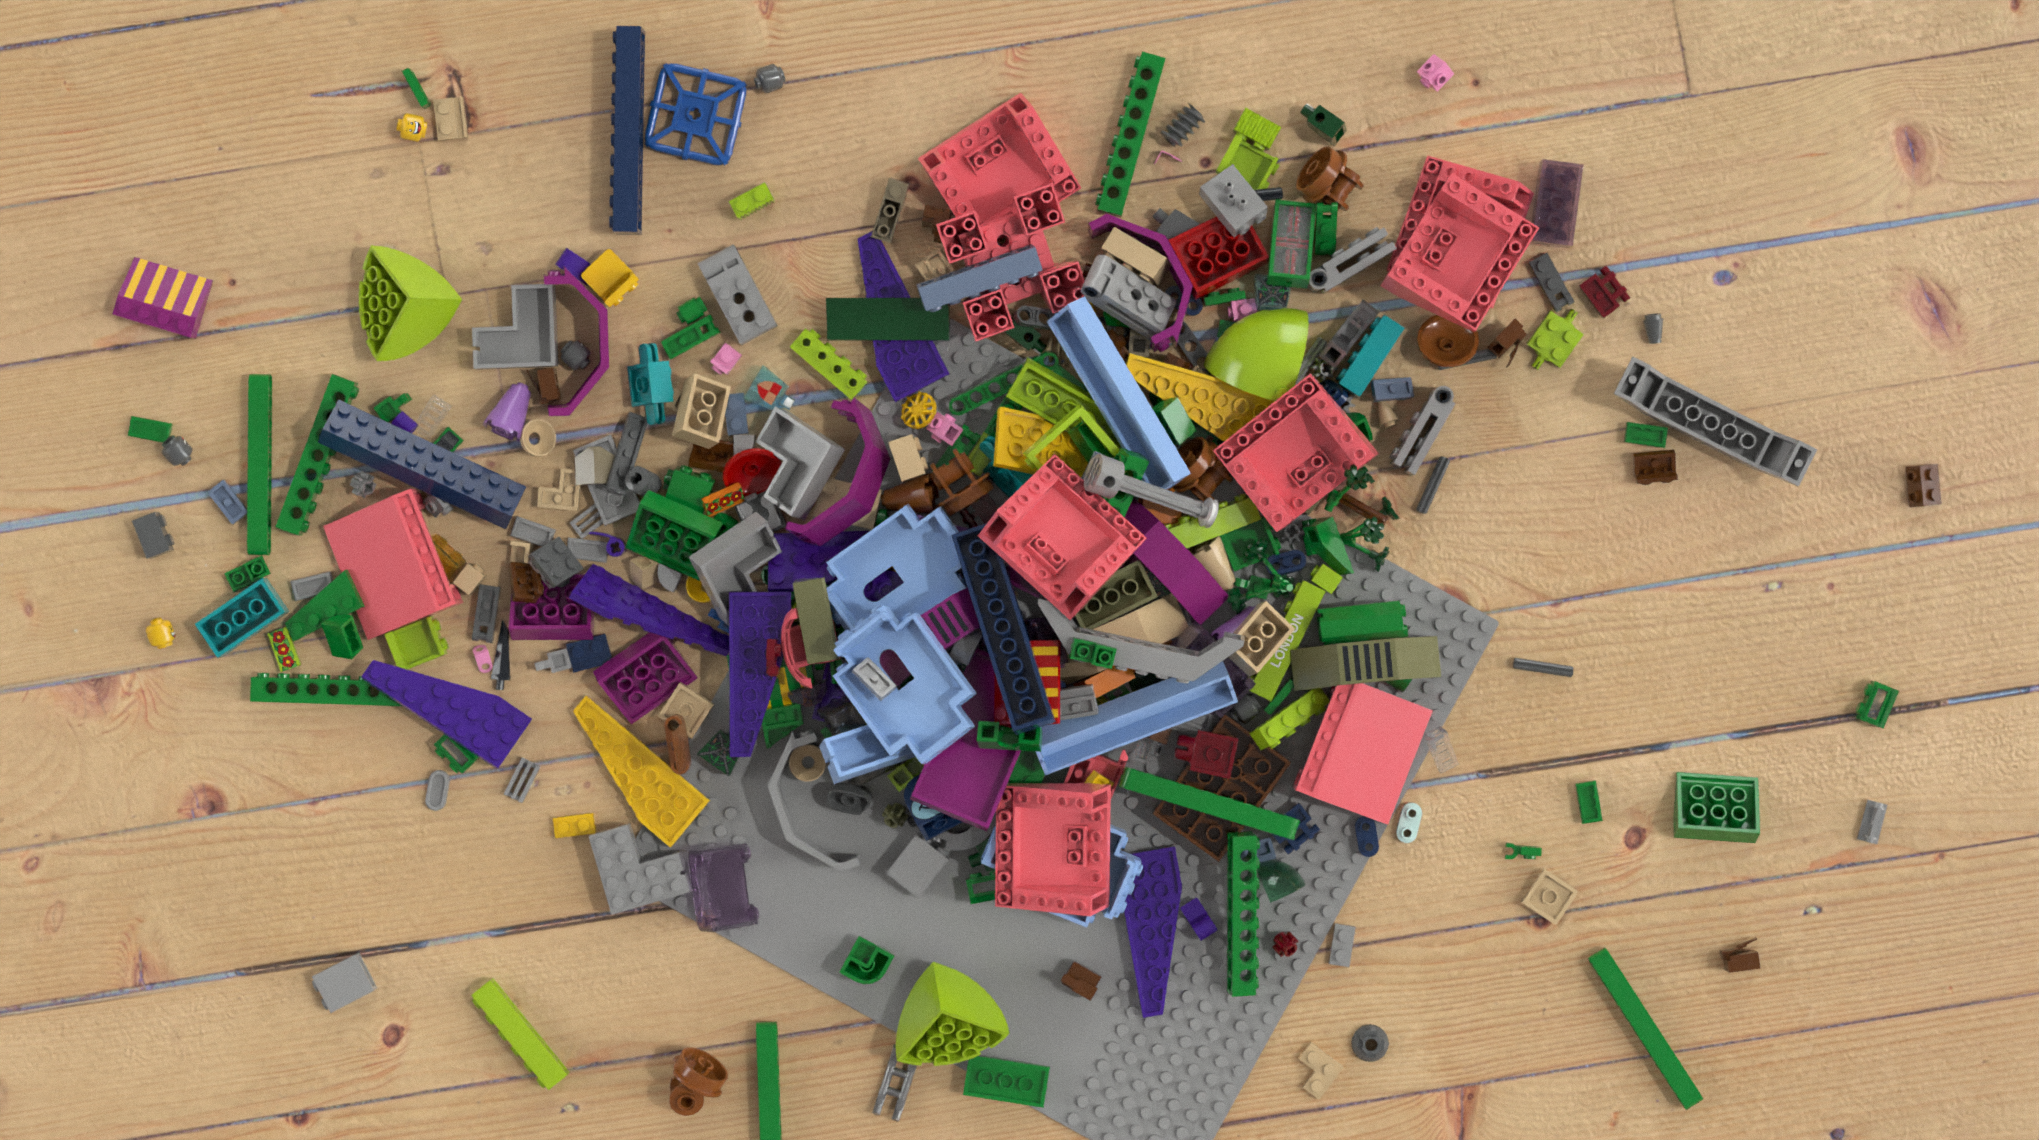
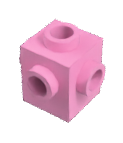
M1434 54L1417 71L1421 77L1420 82L1427 89L1431 87L1437 92L1454 75L1447 63Z
M939 412L935 414L933 420L926 427L932 433L930 437L939 443L943 440L953 446L963 431L961 427L955 424V418L947 413L943 416Z

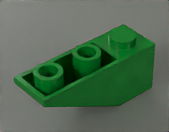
M1333 516L1319 518L1303 527L1309 546L1337 574L1347 575L1354 573Z

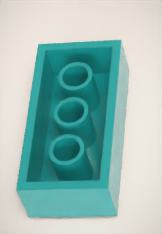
M1386 315L1377 316L1369 327L1372 331L1369 335L1366 333L1358 344L1361 348L1358 352H1353L1347 362L1350 365L1347 369L1343 368L1336 377V380H1338L1337 384L1342 386L1356 399L1362 395L1405 329Z
M261 578L195 623V626L216 657L221 658L290 611L267 578Z

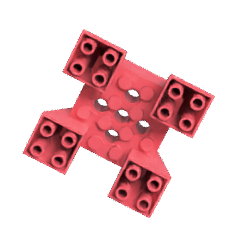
M1053 183L1014 196L1012 213L979 224L976 212L972 211L936 224L949 264L963 259L967 267L1033 244L1036 248L1043 269L1038 272L1037 276L1019 278V282L1008 285L1005 283L999 285L1000 288L995 291L988 292V290L980 292L981 295L975 298L967 297L962 302L975 341L1014 328L1007 304L1040 293L1050 311L1054 314L1067 304L1085 296L1081 292L1085 280L1079 262L1054 263L1043 232L1045 229L1065 223ZM1000 235H1005V243L998 245L997 238Z

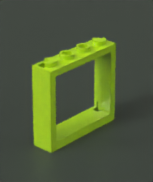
M1078 404L1023 454L1026 457L1024 461L1031 469L1035 467L1039 470L1043 465L1035 456L1078 418L1082 420L1113 458H1115L1120 449L1084 407Z

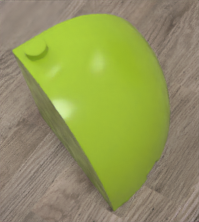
M370 246L362 268L365 270L364 279L359 283L362 330H366L368 337L366 342L376 361H390L408 356L434 340L449 324L462 298L441 274L419 259L392 248Z
M1293 308L1267 309L1242 318L1230 326L1218 341L1213 344L1204 361V367L1215 377L1238 389L1276 401L1296 384L1308 336L1309 318L1307 311Z
M932 962L919 977L904 1004L897 1028L896 1060L919 1066L922 1063H933L934 1066L966 1061L981 1055L982 1050L988 1047L992 1049L1010 1034L1008 1024L997 1003L977 982L953 968Z

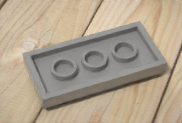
M608 435L577 448L573 452L577 456L587 447L600 446L615 455L617 447L612 435ZM606 484L588 485L604 526L637 513L640 502L636 493L630 489H627L626 495L623 496L606 490Z

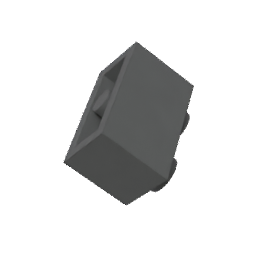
M153 512L132 521L147 559H153L174 550L172 546L175 544L174 539L170 533H167L165 528L167 522L163 514L160 515L159 512Z

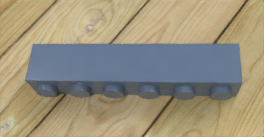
M1030 244L916 284L924 309L935 312L940 310L942 305L948 303L949 305L958 304L962 298H975L981 295L980 292L988 290V292L995 291L1000 288L999 285L1005 283L1008 285L1019 282V278L1025 276L1027 278L1035 277L1043 269L1035 246Z

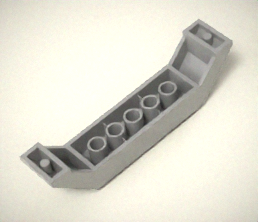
M1635 357L1631 358L1614 392L1616 396L1641 413L1754 470L1795 486L1800 485L1817 449L1800 440L1775 432L1666 377L1651 367V365Z
M1042 594L1038 600L1039 607L1068 654H1070L1074 637L1111 646L1117 649L1113 665H1115V669L1127 671V668L1135 669V673L1148 675L1149 672L1156 674L1157 678L1168 679V677L1177 678V682L1188 684L1189 681H1195L1244 646V635L1225 631L1224 636L1201 651H1194L1076 626L1072 619L1069 620Z

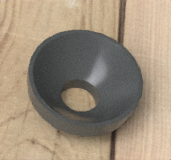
M1372 1024L1358 1028L1351 1041L1352 1049L1356 1056L1368 1062L1381 1059L1386 1054L1389 1046L1388 1037L1384 1030ZM1368 1039L1377 1041L1375 1050L1370 1051L1366 1049L1365 1043Z

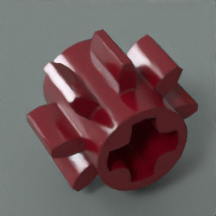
M1290 931L1287 934L1280 932L1274 937L1273 942L1275 945L1272 948L1280 957L1283 955L1289 957L1296 952V943L1299 941Z

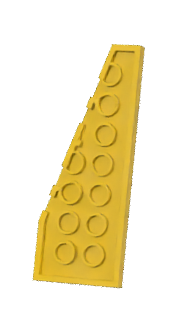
M1131 353L1127 357L1126 366L1138 384L1163 401L1178 397L1189 418L1223 442L1275 402L1245 392L1213 376Z
M999 407L997 410L993 466L1035 474L1038 470L1035 467L1031 469L1024 461L1026 457L1023 453L1054 425L1045 421V418L1038 414ZM1065 431L1059 434L1035 456L1044 465L1055 454L1080 478L1088 465L1084 456Z
M586 695L573 710L575 716L590 737L595 749L599 752L604 764L618 787H620L627 802L631 805L638 820L671 848L711 800L683 776L674 773L670 765Z

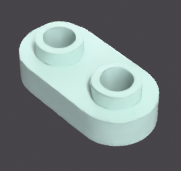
M1407 803L1401 809L1396 835L1404 843L1413 842L1417 837L1422 810L1416 803ZM1411 809L1415 810L1416 812L1415 816L1410 817L1408 815V812ZM1406 829L1411 831L1408 837H1405L1403 834Z

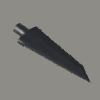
M503 619L491 679L496 680V690H504L505 680L510 681L509 631Z

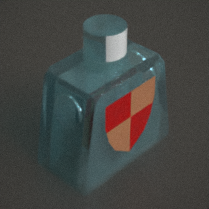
M764 365L743 398L770 410L779 405L790 410L795 402V399L786 394L789 386Z

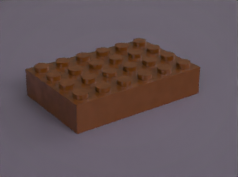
M1223 714L1210 732L1239 738L1230 779L1189 770L1190 763L1188 762L1175 782L1260 807L1291 762L1270 747L1260 750L1248 730L1226 714ZM1160 800L1152 811L1153 815L1218 862L1228 851V832H1241L1246 826L1164 800Z

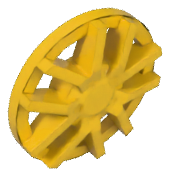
M921 391L907 397L906 402L901 405L903 406L901 419L904 424L912 429H921L927 426L936 414L937 406L934 398ZM931 414L929 418L926 420L925 415Z

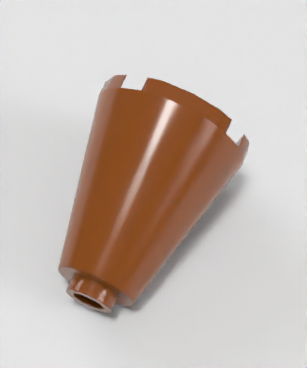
M930 473L884 490V494L881 495V503L887 510L898 511L909 504L915 513L930 514L938 508V504L935 503L936 498H939L938 487Z

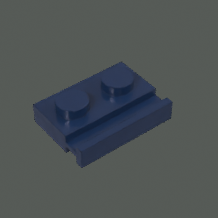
M606 634L595 636L593 640H580L566 644L573 673L601 666L612 658Z

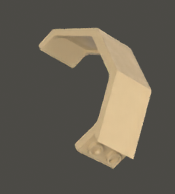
M1171 593L1092 630L1162 644L1189 631L1190 628L1177 599ZM1062 642L1060 643V680L1065 682L1066 685L1107 669L1088 662L1070 659Z

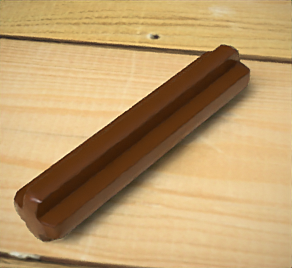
M1347 493L1338 502L1366 519L1377 518V524L1383 523L1385 526L1387 523V516Z

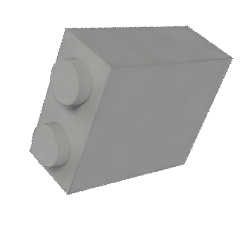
M918 833L886 872L917 898L921 896L949 860L946 856L948 854L946 850L940 846L934 847L931 844V839L926 841L922 834L920 836Z
M360 953L312 976L313 987L317 992L321 993L323 997L321 999L322 1004L326 1010L329 1009L330 1013L377 989Z

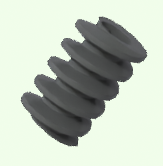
M1189 104L1190 108H1183L1185 115L1182 113L1177 114L1179 120L1172 119L1173 126H1166L1168 132H1160L1174 147L1175 145L1183 146L1181 139L1189 140L1186 133L1193 135L1192 127L1200 128L1197 123L1198 121L1206 122L1201 113L1191 104Z
M641 466L633 467L626 474L625 483L628 489L643 497L648 490L657 493L662 486L658 475Z

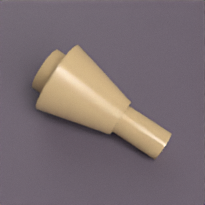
M1386 401L1377 402L1380 427L1389 429L1396 426V422L1399 419Z

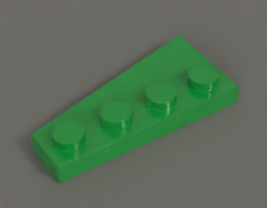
M344 570L285 623L293 642L323 628L321 623L333 616L349 615L365 607L348 570Z

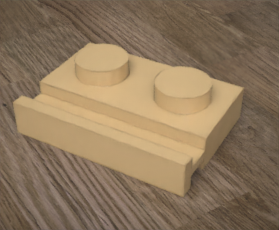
M464 97L433 100L438 141L468 138Z
M939 248L915 264L926 281L955 271Z

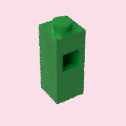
M1080 422L1067 432L1088 463L1094 451L1113 458L1083 422Z

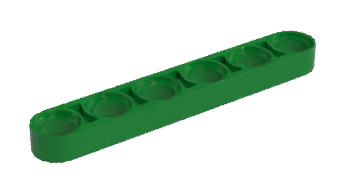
M1046 351L1031 358L1051 371L1057 368L1059 362L1058 355L1053 351ZM1046 356H1053L1055 358L1054 365H1045L1044 358ZM1024 362L951 398L949 402L950 412L958 416L963 415L1008 393L1012 386L1007 381L1008 375L1012 373L1018 375ZM991 383H998L1001 387L1000 391L992 393L989 390ZM975 391L982 394V399L978 402H974L970 397ZM954 401H962L964 408L956 411L952 406Z

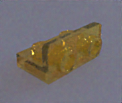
M436 534L431 538L449 581L455 572L466 563V560L462 557L461 553L448 544L445 538Z

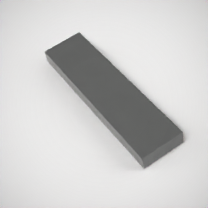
M632 412L628 413L605 486L606 490L623 496L626 495L628 489L625 483L626 474L635 466L648 424L646 417Z

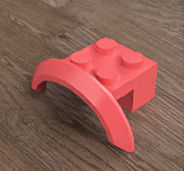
M794 608L786 614L783 620L781 630L782 652L792 676L805 688H812L811 678L804 676L798 669L811 664L807 663L800 624L791 627L794 620L799 618L798 610ZM835 660L825 661V662H819V663H813V664L828 663V662H832V661H835Z
M1123 749L1118 761L1100 754L1071 765L1064 783H1085L1087 777L1095 770L1114 782L1111 787L1112 798L1128 760L1126 750Z

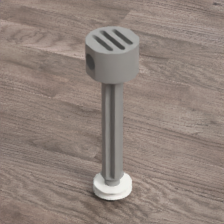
M1096 454L1091 459L1085 472V490L1109 499L1113 498L1118 490L1194 516L1198 518L1199 526H1204L1205 528L1211 527L1218 514V500H1213L1209 497L1203 503V501H1198L1124 475L1125 466L1123 462L1101 454Z

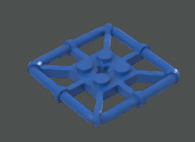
M675 63L664 64L658 76L653 101H650L651 110L645 131L644 144L655 151L682 157L683 160L692 159L713 165H727L733 153L738 128H741L742 124L740 119L746 98L747 84L745 81L742 82L735 77L710 72L706 68L701 70ZM672 71L700 77L698 92L683 90ZM667 75H669L679 92L676 106L661 103ZM707 79L734 86L718 97L703 95ZM738 92L732 120L716 116L719 103ZM659 109L674 112L671 126L653 136ZM699 109L698 112L701 116L693 120L690 112ZM715 122L730 125L724 154L712 137ZM673 131L687 133L684 149L656 142ZM693 135L707 138L718 157L690 151Z

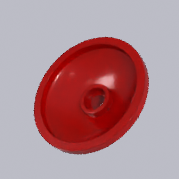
M753 448L741 451L726 463L723 470L724 484L726 487H729L738 482L741 485L744 498L755 492L757 494L762 493L768 489L782 461L766 449Z

